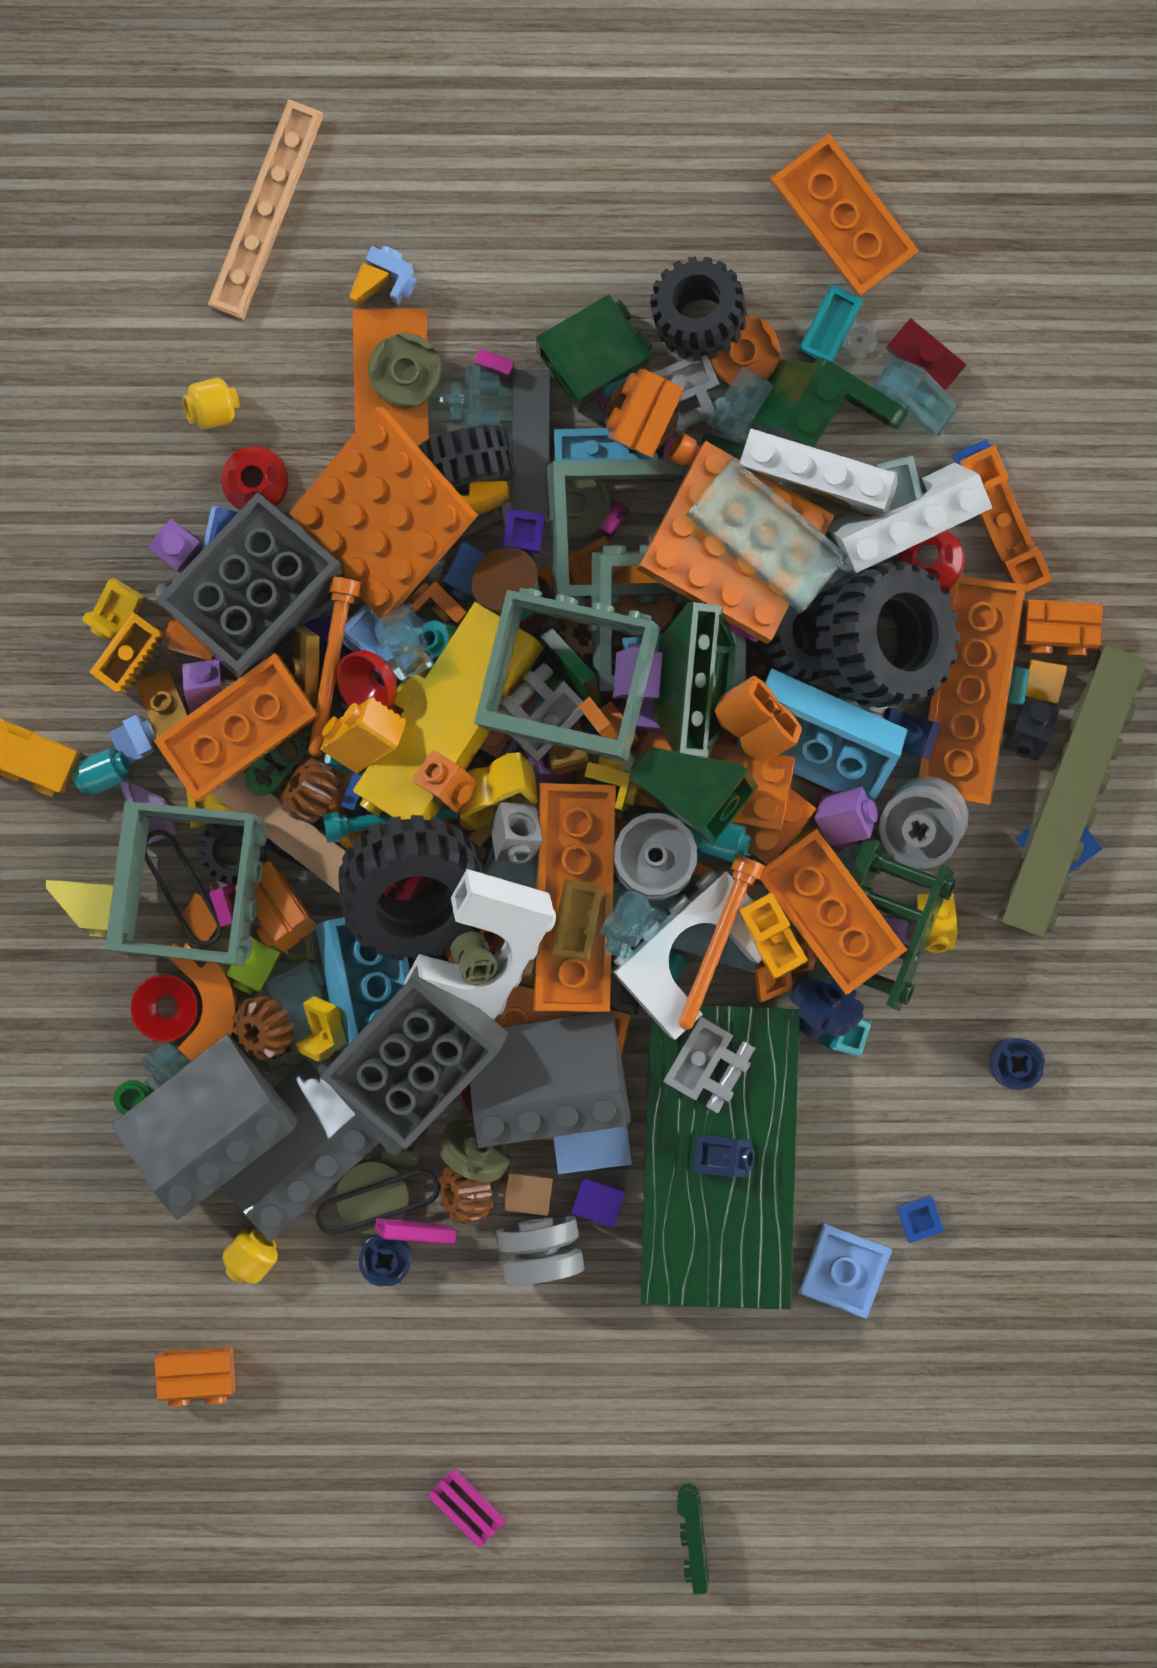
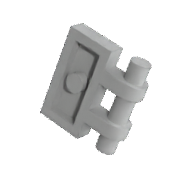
M707 355L702 356V361H694L693 356L654 372V374L684 388L679 404L696 397L699 407L683 414L678 412L679 419L675 432L676 436L686 433V428L704 420L706 423L717 419L718 414L729 410L724 396L713 401L709 398L707 392L719 387L720 384Z
M544 662L534 672L529 671L522 678L524 683L511 696L506 695L500 701L498 709L500 714L570 729L584 714L578 707L583 701L564 681H559L552 690L544 683L554 673ZM536 693L542 700L527 714L521 706ZM509 735L537 762L553 746L552 744Z
M700 1016L663 1082L694 1100H697L703 1088L712 1092V1095L706 1107L719 1113L725 1101L730 1102L734 1095L732 1089L742 1071L746 1073L751 1063L748 1061L756 1048L742 1041L737 1052H731L726 1048L733 1035ZM722 1059L729 1063V1066L719 1083L709 1077L719 1060Z

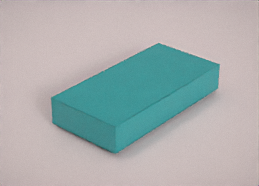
M831 284L797 352L813 360H816L817 357H823L833 362L864 300Z

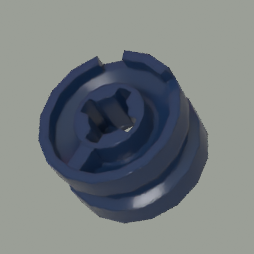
M1010 1038L1003 1040L995 1046L990 1054L989 1067L991 1075L999 1084L1006 1088L1022 1090L1031 1088L1040 1081L1044 1074L1045 1059L1042 1051L1036 1044L1025 1039ZM1012 1057H1020L1022 1059L1023 1066L1020 1070H1012L1013 1062L1010 1060Z
M379 1234L371 1236L364 1243L359 1256V1268L363 1277L371 1284L379 1287L393 1286L400 1283L407 1275L412 1262L411 1249L407 1241L384 1239ZM381 1253L392 1254L393 1258L390 1265L384 1266L379 1262L378 1257Z

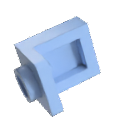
M371 246L365 259L366 263L389 273L390 278L396 280L390 293L391 302L399 305L402 297L408 299L414 289L417 278L413 277V266L401 260L403 255L390 247L383 246L380 250Z
M135 715L122 721L123 726L110 732V737L117 752L122 751L127 756L130 764L158 751L154 742L156 736L149 719L144 721L143 717Z

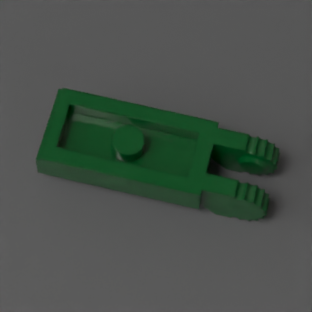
M687 1483L680 1486L677 1495L678 1499L676 1500L678 1502L677 1513L686 1522L680 1523L681 1545L688 1546L689 1560H684L685 1582L692 1583L693 1594H706L710 1580L701 1497L699 1496L700 1492H698L699 1488L693 1485V1483Z

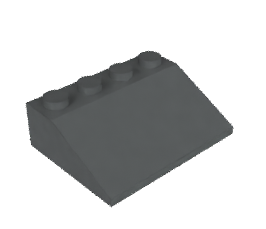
M257 492L161 593L156 602L213 657L239 679L274 653L292 633L293 627H298L329 594L331 577L344 578V572L337 559Z
M414 974L321 1074L320 1078L406 1150L500 1052L509 1033L480 1008Z
M614 1010L502 1026L509 1034L500 1052L470 1082L472 1112L478 1148L626 1127L631 1121Z
M227 1033L113 1122L112 1127L154 1194L174 1218L178 1220L295 1129L298 1118Z
M307 1059L301 1062L273 1088L298 1118L295 1129L223 1185L243 1213L269 1242L380 1143L333 1088L320 1078L321 1075Z

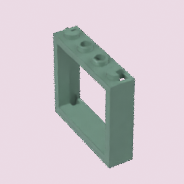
M670 459L553 461L547 466L552 599L555 600L557 594L578 599V605L580 606L585 605V599H592V584L569 585L565 481L684 479L690 467L687 465L680 466ZM661 583L611 584V605L622 604V598H636V604L658 603V597L672 596V603L692 602Z
M649 544L640 545V551L626 552L625 545L603 546V552H592V604L596 602L611 606V566H638ZM592 625V672L596 676L599 691H614L615 671H611V629ZM731 632L736 645L733 688L745 681L746 638Z
M520 588L519 592L507 590L474 724L486 730L628 762L660 627L654 621H651L652 616L641 614L639 611L630 610L629 616L614 613V607L602 603L593 602L592 608L578 605V599L557 594L555 600L541 597L542 592L532 588ZM523 610L643 636L618 740L498 713Z
M125 801L105 950L245 966L246 959L250 958L253 949V940L249 934L251 921L255 920L258 910V903L254 899L256 884L260 883L262 877V863L259 861L260 848L265 845L267 839V827L264 824V818L248 813ZM150 818L244 827L228 953L134 942Z

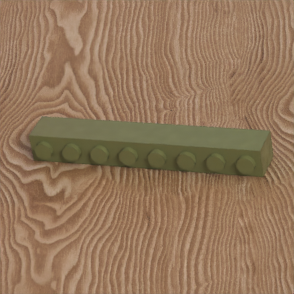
M1107 644L1100 646L1097 650L1033 820L1024 849L1021 852L997 916V922L1042 938L1045 932L1050 933L1058 916V912L1054 911L1058 897L1064 898L1070 885L1071 878L1067 876L1071 863L1076 864L1083 851L1084 843L1079 842L1084 828L1089 829L1096 816L1097 809L1093 807L1097 793L1102 795L1107 787L1110 774L1105 772L1110 759L1115 760L1122 747L1123 740L1119 738L1123 724L1128 726L1134 715L1136 705L1131 703L1136 690L1141 691L1146 683L1149 671L1144 668L1147 659Z

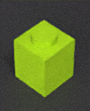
M250 934L249 936L253 940L250 958L246 959L245 966L231 965L227 976L234 979L232 985L248 994H252L254 990L258 992L264 990L283 953L273 945L267 947L261 939Z

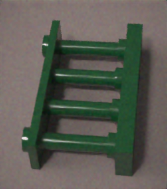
M869 838L863 840L850 874L877 910L916 924L917 927L910 945L903 944L907 951L898 957L903 960L896 981L875 974L862 984L889 994L886 1005L900 1011L902 1005H908L915 989V984L911 983L943 900L950 899L955 888L956 879L952 878L954 872L942 864L937 876L891 860L884 853L885 848L883 844ZM881 872L931 890L923 911L873 893V888H870L875 873L879 875ZM817 957L810 976L832 985L834 978Z

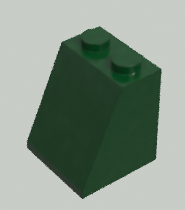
M610 294L536 337V352L547 368L551 370V374L577 411L593 402L598 396L604 394V387L629 376L631 373H635L651 360L649 351L653 347L641 330L638 332L634 331L628 322L632 318L628 309L620 299L614 302Z
M782 359L743 423L754 430L814 448L853 384L822 364Z
M652 747L647 754L642 753L638 756L631 767L632 774L629 776L644 796L672 817L679 819L688 829L711 846L715 844L719 836L726 830L759 787L749 770L743 765Z

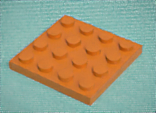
M384 407L374 408L289 512L307 535L340 562L344 578L361 582L359 595L380 620H387L394 614L478 516Z
M705 441L669 506L637 570L692 602L722 606L723 617L727 622L768 644L772 641L834 515L773 479L740 467V460Z

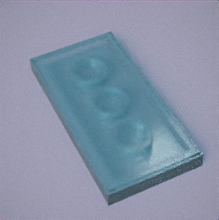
M735 458L729 461L685 514L799 613L806 609L848 557L846 553Z

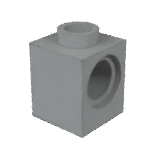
M500 802L490 823L496 861H506L515 864L532 863L542 843L536 804Z

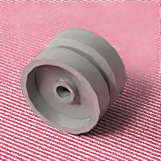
M922 776L908 780L896 790L880 816L879 834L884 848L894 860L913 868L927 869L941 865L952 856L967 829L969 812L964 797L952 784L940 778Z
M647 813L632 819L621 830L615 843L614 870L619 883L631 895L645 901H663L676 896L688 885L697 864V845L691 831L679 819L665 813ZM657 850L658 856L663 855L662 860L652 862L649 859L650 851Z
M576 1216L536 1218L503 1227L496 1232L499 1250L505 1254L515 1255L508 1258L502 1264L505 1284L530 1285L550 1282L579 1274L585 1270L582 1249L574 1246H565L574 1242L579 1237Z

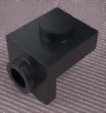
M1025 695L1024 705L1019 707L1013 730L1008 736L1004 748L1016 753L1020 757L1037 761L1050 743L1060 709Z

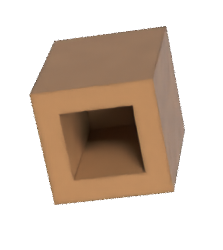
M509 1169L508 1178L501 1177L498 1193V1199L505 1200L504 1210L548 1216L553 1175Z

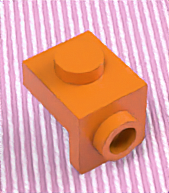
M436 751L430 752L412 779L416 785L431 793L444 806L455 813H458L462 805L469 801L473 794V788L478 783L461 766Z

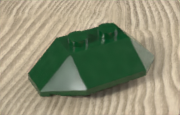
M688 602L659 641V652L662 653L659 698L654 700L653 716L672 751L708 758L712 751L711 747L716 743L724 730L719 724L714 710L720 696L732 689L736 645L730 628L723 617V608L720 605Z

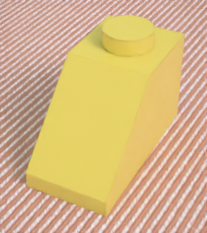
M46 880V889L79 928L90 929L89 936L107 937L113 885Z

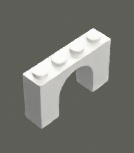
M750 429L739 463L740 467L765 475L781 485L782 482H788L821 491L846 501L853 510L872 516L889 512L898 485L895 472L754 429Z
M953 463L923 477L922 481L927 493L907 505L875 516H864L854 510L833 520L826 533L830 532L837 559L858 573L992 509L979 474L957 463Z
M466 869L451 896L455 922L496 933L505 939L502 948L494 955L498 963L496 974L485 983L478 985L468 984L462 979L458 964L419 954L404 980V985L415 974L480 1008L490 1018L495 1020L497 1015L503 1013L507 998L513 987L516 988L520 984L523 970L529 960H533L536 957L539 943L543 936L553 928L556 912L553 910L550 894L547 892Z
M710 870L702 876L695 884L699 888L689 898L683 895L676 900L668 909L671 914L661 924L657 920L654 921L641 933L640 936L643 940L632 949L630 946H627L613 959L616 965L611 969V973L670 1038L675 1040L685 1031L679 1026V1019L688 997L677 986L669 970L670 949L677 936L688 927L701 923H711L717 926L734 883V879L724 870H718L716 873ZM747 894L744 896L740 909L753 903V900ZM738 912L729 937L750 961L759 963L762 958ZM700 1010L698 1012L696 1020L703 1015Z

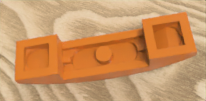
M992 445L960 460L961 466L979 474L988 495L992 509L979 514V517L1010 583L1025 584L1027 586L1026 592H1029L1052 581L1041 551L1033 543L1007 482L1009 476L996 446Z

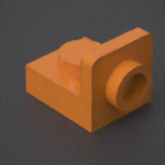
M436 581L431 586L424 583L411 596L414 603L409 608L415 614H418L433 600L436 604L431 609L447 624L453 620L459 625L467 615V612Z

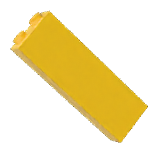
M474 602L424 679L412 701L402 713L400 718L404 717L406 724L398 746L391 753L388 752L387 755L371 763L353 789L354 793L363 798L359 804L376 816H379L381 811L393 818L401 816V820L411 819V815H422L424 820L436 817L443 804L431 793L416 785L412 779L431 751L440 753L466 770L491 730L482 729L474 724L500 616ZM518 628L501 700L506 695L511 696L523 682L522 678L530 671L544 649L535 637Z

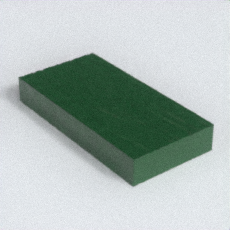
M701 1005L700 1011L703 1014L701 1017L733 1035L726 1049L736 1053L742 1041L756 1048L748 1061L751 1063L746 1073L742 1071L732 1089L734 1095L730 1102L725 1101L719 1113L706 1107L712 1095V1092L703 1088L697 1100H694L663 1082L699 1018L694 1022L691 1029L685 1030L675 1040L670 1038L649 1015L640 1276L641 1305L791 1310L800 1017L797 1014L798 1009ZM720 1059L709 1078L719 1083L729 1063ZM696 1134L752 1139L755 1160L752 1169L749 1170L748 1177H728L693 1172Z

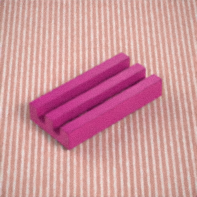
M376 1218L375 1231L384 1239L453 1245L456 1242L457 1230L449 1227L447 1224Z
M455 1467L428 1493V1497L479 1549L488 1538L495 1534L499 1527L501 1528L506 1523V1519ZM452 1480L493 1520L490 1525L449 1485ZM442 1490L483 1531L481 1534L439 1494Z

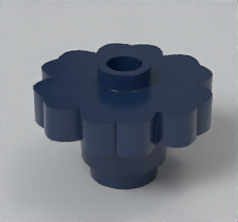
M808 970L804 977H798L792 986L793 990H791L790 1000L799 1007L797 1010V1014L800 1017L799 1029L804 1034L812 1038H820L825 1034L845 1036L850 1029L857 1027L863 1018L864 1006L859 1000L855 999L857 994L855 989L848 995H845L835 980L830 985L810 976L812 970Z

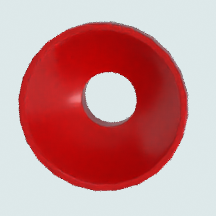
M250 446L236 451L228 458L222 470L221 485L227 500L239 510L257 492L276 507L286 495L288 473L283 461L274 452L266 448ZM258 467L262 470L263 481L258 487L248 488L243 484L242 473L246 468Z
M947 530L898 553V561L908 562L910 565H918L928 572L927 576L933 575L942 584L940 586L941 591L951 588L959 580L965 568L966 558L964 549L955 535ZM927 545L935 546L938 549L936 561L929 565L919 563L917 559L919 550Z
M359 650L345 656L340 661L337 681L340 692L349 707L353 703L360 705L372 697L375 698L376 702L380 701L382 706L386 705L388 710L393 706L397 691V677L386 660L371 651ZM375 668L383 679L384 687L375 678Z
M170 974L155 975L143 981L135 990L130 1006L131 1017L136 1028L149 1039L160 1042L173 1041L188 1033L196 1022L199 1009L198 999L193 988L182 978ZM166 995L172 996L178 1003L177 1013L170 1018L163 1017L157 1010L159 999Z

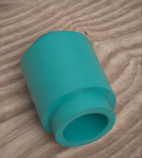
M439 621L425 623L417 636L419 651L426 657L438 659L458 626Z
M111 747L80 760L78 766L73 767L72 776L82 794L91 793L95 795L126 782L131 767L127 756L122 751L117 752L115 748Z
M730 823L713 846L696 834L694 835V840L697 848L701 849V853L734 862L736 855L746 856L751 836L745 835L746 827Z

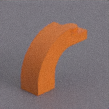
M180 942L173 943L172 945L173 947L196 949L188 942L184 946ZM168 958L195 983L202 997L203 1011L200 1022L189 1037L178 1047L189 1060L193 1061L227 1033L232 1039L234 1038L235 1033L231 1030L236 1024L232 1016L238 1011V994L236 987L232 985L233 979L227 976L228 970L224 964L207 962L203 965L200 961Z

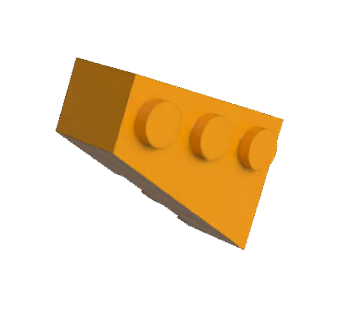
M0 718V776L18 783L20 778L34 782L32 789L53 797L55 791L66 793L73 777L72 769L78 765L82 752Z

